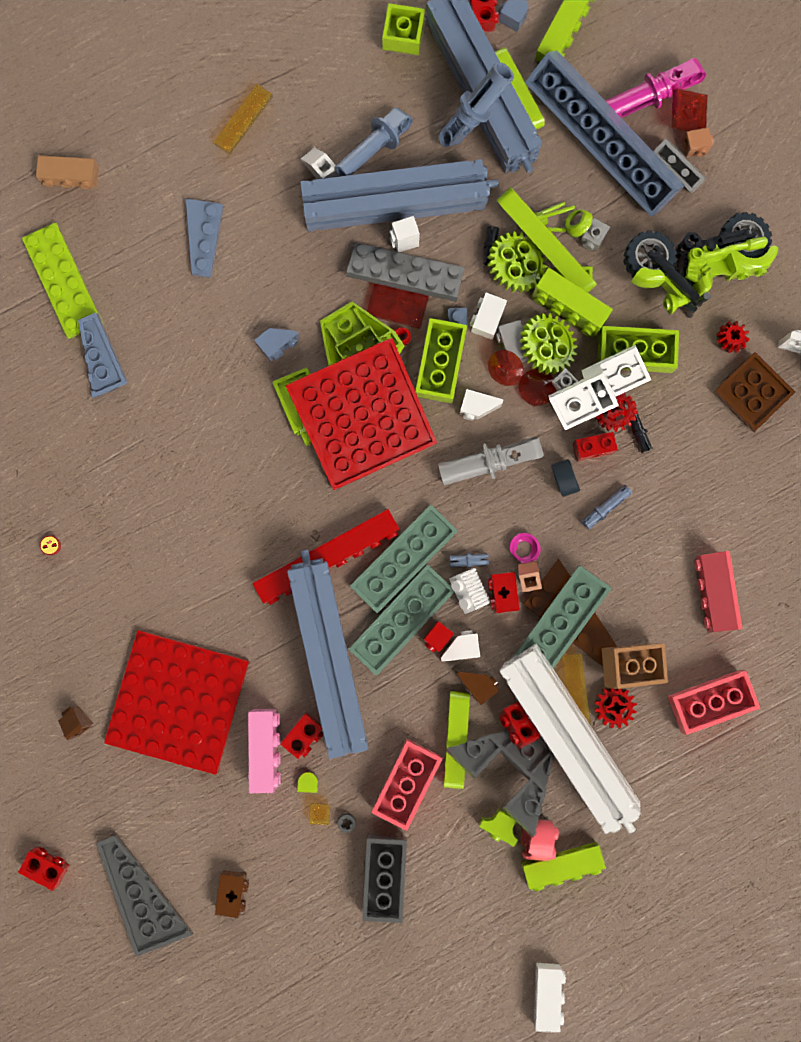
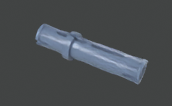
M623 485L599 507L596 506L593 509L594 511L581 521L583 526L590 530L600 520H604L608 513L632 495L630 488Z

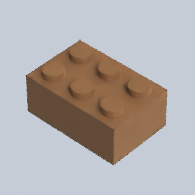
M664 643L602 648L605 688L621 689L668 683Z

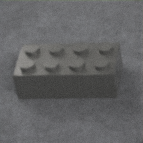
M367 835L362 921L403 923L406 836Z

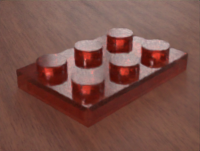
M374 283L367 312L378 319L421 329L429 296Z

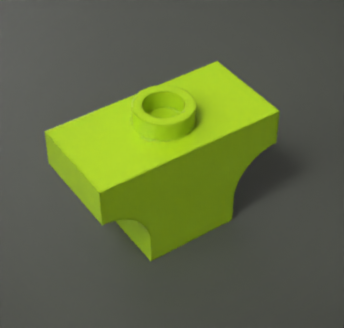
M497 808L492 817H481L478 825L489 832V836L498 842L501 839L513 847L518 840L513 834V827L516 821L508 813Z

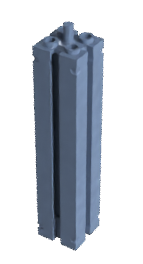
M431 0L426 2V11L428 13L426 14V24L431 29L433 38L462 93L466 91L473 92L495 63L500 62L467 0ZM510 83L490 107L492 112L490 119L487 122H480L479 125L499 163L502 164L504 173L517 171L521 168L520 164H523L526 172L530 173L534 170L531 164L539 156L542 140L537 135L530 117L513 85Z
M482 159L473 162L462 161L300 182L305 220L309 232L316 231L317 229L325 230L398 221L412 216L414 218L471 212L473 210H485V203H488V196H490V188L499 187L498 179L486 180L487 167L483 166Z
M309 550L301 551L303 563L293 564L291 566L292 569L288 570V576L329 759L352 752L354 754L367 751L368 742L328 561L323 562V558L311 561Z

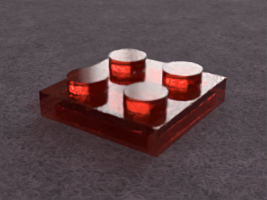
M678 88L673 90L671 128L683 131L706 128L708 95Z

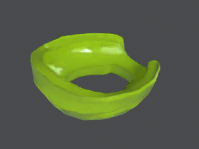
M580 209L570 213L565 222L566 231L569 235L578 237L584 234L592 224V214ZM583 213L578 224L570 225V221L574 216Z

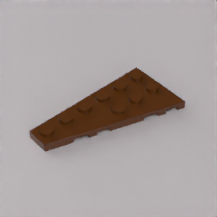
M557 559L541 580L542 589L533 590L523 603L540 618L571 577L559 559ZM595 612L572 642L602 667V648L617 647Z

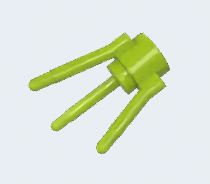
M562 202L543 211L535 212V214L545 225H548V217L573 210L575 206L556 210L565 205V202ZM547 227L551 232H566V228Z

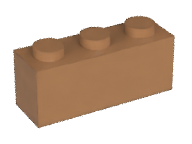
M38 156L36 178L46 187L57 185L64 188H72V186L82 189L97 188L99 166L94 159Z

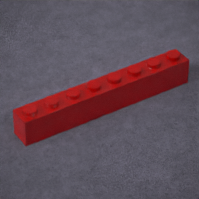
M389 509L310 551V560L323 558V562L328 561L329 569L334 566L340 568L347 564L346 560L352 556L356 559L364 554L363 550L369 547L372 550L380 546V541L383 539L391 540L396 537L400 529ZM302 556L252 583L263 604L269 603V605L278 602L280 600L279 597L283 594H286V596L292 594L288 570L292 569L291 566L293 564L303 563Z

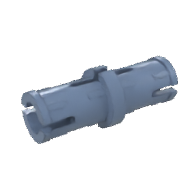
M467 553L466 555L449 556L450 561L458 560V562H450V568L462 566L472 568V566L489 565V560H481L489 558L488 553L474 555Z

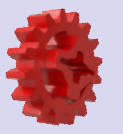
M624 392L616 396L619 406L596 416L602 428L606 426L607 431L613 428L617 432L618 428L624 431L625 425L631 426L630 420L635 421L636 417L634 414L638 413L637 405L631 395L626 396Z
M609 688L610 691L602 689L604 694H597L600 700L594 701V704L598 705L594 712H599L596 718L599 720L603 719V725L609 722V728L612 729L615 724L618 729H621L622 723L628 726L627 720H634L631 714L637 713V711L633 710L637 703L631 701L634 696H628L629 690L627 689L623 692L622 688L616 690ZM617 694L624 697L626 702L620 701L619 696H617ZM608 697V702L605 705H603L605 699ZM615 704L621 705L619 708H616V711L608 709ZM625 710H627V713H626L625 716L622 718V714L624 713ZM604 713H610L613 720L607 718Z

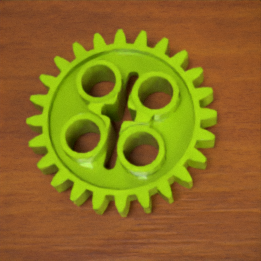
M515 231L511 235L506 233L504 237L500 236L492 244L493 246L489 249L491 254L487 257L489 260H492L487 266L493 267L489 273L496 274L493 280L499 279V286L504 283L505 290L511 287L513 293L517 288L519 293H522L524 289L528 292L531 288H535L545 274L544 270L547 268L543 264L547 261V258H542L543 252L539 251V248L533 241L529 240L528 236L524 238L523 232L518 236Z
M542 313L540 316L536 315L528 320L527 324L522 327L524 330L520 332L523 338L519 340V342L524 344L520 349L526 352L522 356H528L529 358L527 363L533 362L532 368L534 369L538 366L539 373L545 370L546 375L549 373L553 375L558 372L561 373L565 368L570 367V364L574 362L573 357L577 355L573 350L578 348V346L573 344L577 339L571 337L574 331H568L570 325L564 326V319L559 322L558 316L552 318L551 313L547 316Z

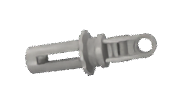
M532 437L504 447L498 444L495 448L490 449L484 443V450L481 449V452L438 463L445 486L483 474L489 475L491 473L492 479H494L496 471L501 469L505 471L507 466L539 459L544 454L539 437ZM512 450H516V458H513V456L511 455Z

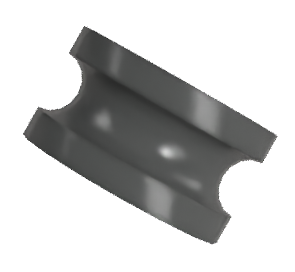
M349 813L340 816L338 827L342 832L349 833L355 828L356 821L354 816ZM344 818L352 821L349 828H346V825L345 827L342 826Z

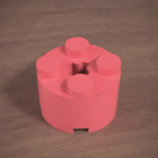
M538 819L536 835L534 837H531L522 829L521 845L525 846V851L521 852L524 859L541 861L555 859L556 849L554 844L555 840L558 839L559 830L557 827H554L551 820Z

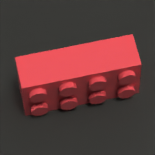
M744 670L729 673L667 696L680 732L685 735L760 709L747 671Z
M406 739L371 813L407 831L443 759L442 756Z

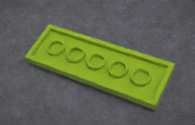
M55 222L22 237V240L67 338L70 339L81 334L78 320L93 313H98L62 232Z

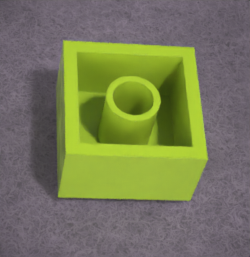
M388 3L382 37L383 50L419 55L425 22V9Z

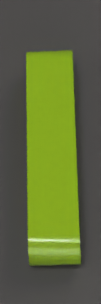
M505 47L494 51L499 61L507 65L513 72L514 79L511 84L535 129L538 130L544 127V118L509 52Z
M450 691L446 749L467 742L470 692ZM446 752L444 788L463 789L465 770Z

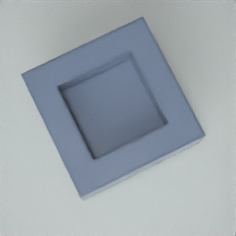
M448 308V322L464 324L468 327L467 308Z

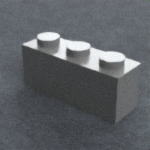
M665 139L653 151L691 193H694L707 180L668 139Z

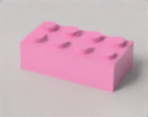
M253 709L248 712L249 793H274L279 785H281V773H277V767L281 764V754L277 753V747L280 745L281 740L280 733H277V727L280 725V713H277V709Z

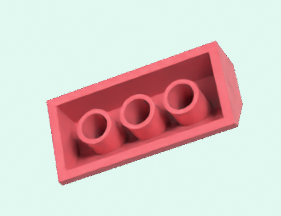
M730 551L696 556L695 569L699 572L698 588L702 590L701 607L705 610L706 615L704 617L705 628L708 629V632L742 629Z

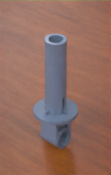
M398 107L393 108L384 118L375 117L371 121L373 133L334 167L339 177L352 175L383 146L388 149H395L399 145L398 137L410 128L413 118Z

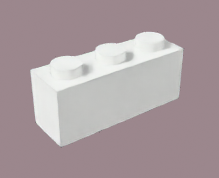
M536 963L534 1027L536 1031L560 1032V1025L564 1024L561 1004L564 1005L565 995L562 992V984H565V971H562L560 964Z

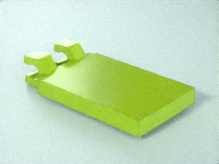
M307 367L272 382L294 434H297V436L301 435L306 446L311 445L312 442L285 385L309 375Z

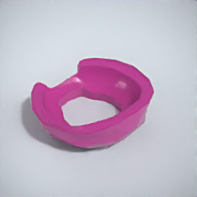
M520 533L514 536L510 542V552L520 563L534 562L540 555V544L531 534ZM525 541L531 545L532 550L528 556L521 558L515 551L518 544Z

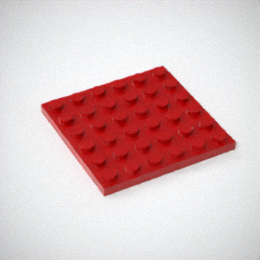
M392 337L285 385L333 490L437 444Z
M137 630L104 744L217 775L250 661Z

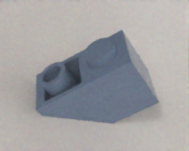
M507 0L506 3L503 2L498 11L500 14L499 22L518 32L527 18L529 8L527 0Z
M269 328L254 341L266 357L273 361L274 359L278 360L281 358L287 348H293L299 342L300 337L294 330Z

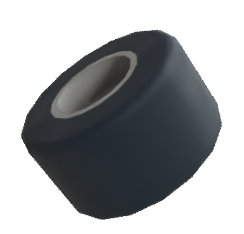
M569 459L551 466L563 497L580 491Z

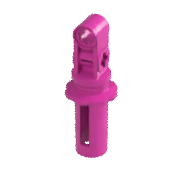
M692 58L666 72L659 73L654 78L650 73L645 74L644 83L606 100V102L621 118L651 104L658 109L662 105V99L671 98L672 95L701 83L706 77V72L698 59Z

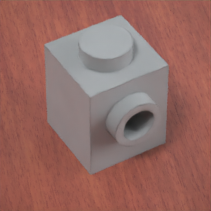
M593 218L590 228L585 232L580 243L585 249L596 252L610 226Z

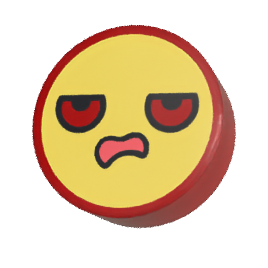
M46 536L40 542V549L44 554L55 555L61 549V542L54 536Z

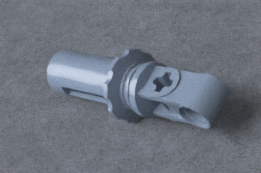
M501 62L495 63L473 92L466 91L461 95V104L457 108L456 114L450 118L448 124L439 134V141L442 146L449 147L461 144L473 128L477 127L480 122H487L492 115L490 107L514 79L513 72L507 65Z

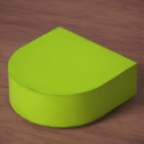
M312 772L303 773L298 780L297 792L317 793V776Z

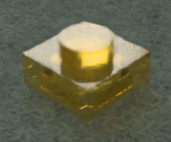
M311 803L309 824L329 825L330 804Z

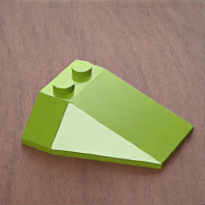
M352 301L320 320L328 366L391 337L399 354L404 348V344L393 329Z

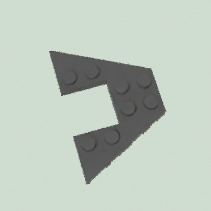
M504 730L503 732L490 734L457 746L448 747L446 752L473 779L479 775L499 752L528 779L526 784L503 809L531 837H534L536 835L538 819L541 815L542 802H544L548 777L552 769V761L555 756L545 740L540 737L537 741L518 749L511 742L508 730ZM520 730L522 736L528 737L525 731Z

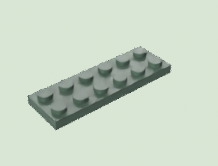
M430 505L350 587L378 613L458 530Z
M427 564L348 650L377 676L455 591Z
M579 565L513 657L518 656L537 643L542 654L545 655L552 668H554L612 587Z

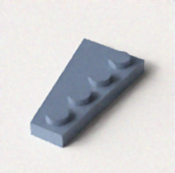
M186 199L192 275L211 278L224 206L219 203Z
M93 313L78 320L82 344L85 348V360L89 370L88 377L92 387V398L99 397L128 384L98 313Z

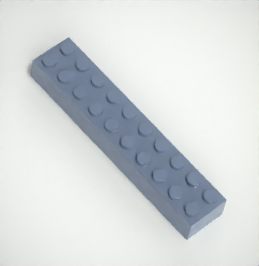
M558 51L548 52L525 83L651 217L658 214L685 185Z

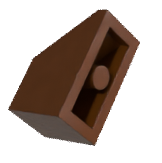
M463 671L456 673L480 705L499 692L497 689L499 684L493 676L488 677L486 674Z
M79 706L68 707L61 713L63 717L58 720L67 740L79 737L93 724Z

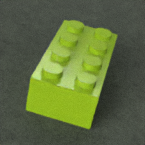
M550 268L547 269L540 279L532 295L535 303L540 306H546L553 315L566 319L567 324L578 327L587 337L592 336L595 338L613 311L612 308Z
M430 318L416 386V394L419 398L452 404L467 325Z
M602 326L599 331L597 363L636 345L648 372L673 373L678 368L679 330ZM624 367L621 370L630 371L631 369L629 367Z

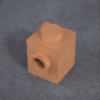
M709 128L688 131L682 139L686 157L704 156L714 144V138L710 134Z
M537 561L518 564L522 591L542 589Z

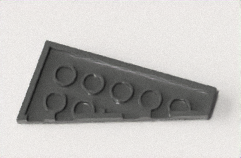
M117 835L96 843L136 957L193 934Z

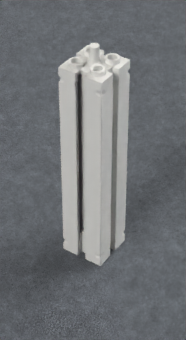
M537 643L505 662L500 673L506 678L513 693L598 823L601 824L606 834L617 832L622 828L621 823H623L628 833L634 832L636 829L632 822L636 821L639 815H641L639 808L640 800L634 794L627 780L545 655L542 654Z

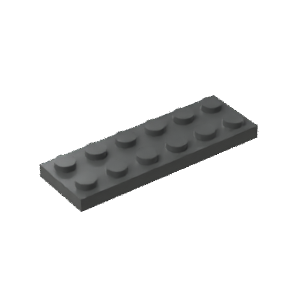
M355 242L346 277L456 302L465 267Z

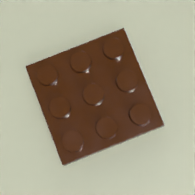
M754 352L714 393L755 432L795 391Z

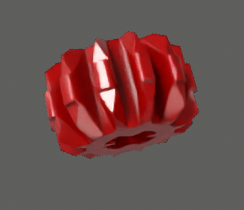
M728 321L726 325H722L719 328L720 332L716 336L720 339L717 340L716 344L722 343L721 350L727 348V353L732 351L738 353L740 349L746 347V343L750 339L746 336L749 334V331L743 330L745 324L739 326L738 321H735L733 324Z

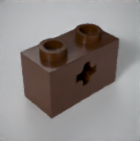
M223 870L220 875L215 915L239 918L241 912L245 911L246 900H243L244 892L248 891L249 880H246L247 873ZM231 890L234 891V895H236L235 898H231V897H232V894H230Z

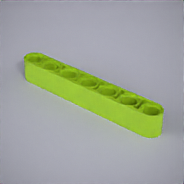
M511 187L497 199V202L567 280L587 293L597 285L593 278Z

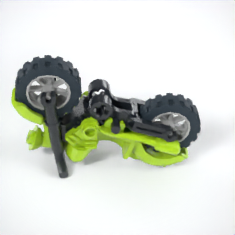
M743 212L729 218L721 228L719 236L701 240L697 233L690 232L685 235L675 250L673 242H670L666 235L663 236L660 232L656 231L654 233L651 230L646 233L644 231L640 232L627 245L623 255L625 257L623 262L626 265V271L632 274L631 277L633 279L631 283L642 288L662 286L668 292L663 300V307L667 313L673 314L678 307L683 306L687 310L686 316L692 318L694 312L697 311V307L702 306L704 302L710 299L711 295L708 291L712 287L715 276L723 275L726 281H730L736 278L743 280L749 276L756 275L758 277L765 275L767 269L776 258L779 248L774 245L769 248L772 244V232L768 229L769 225L763 222L764 219L762 217L758 218L754 213L748 214V212ZM642 247L645 253H641V252H637V251H638L639 248Z

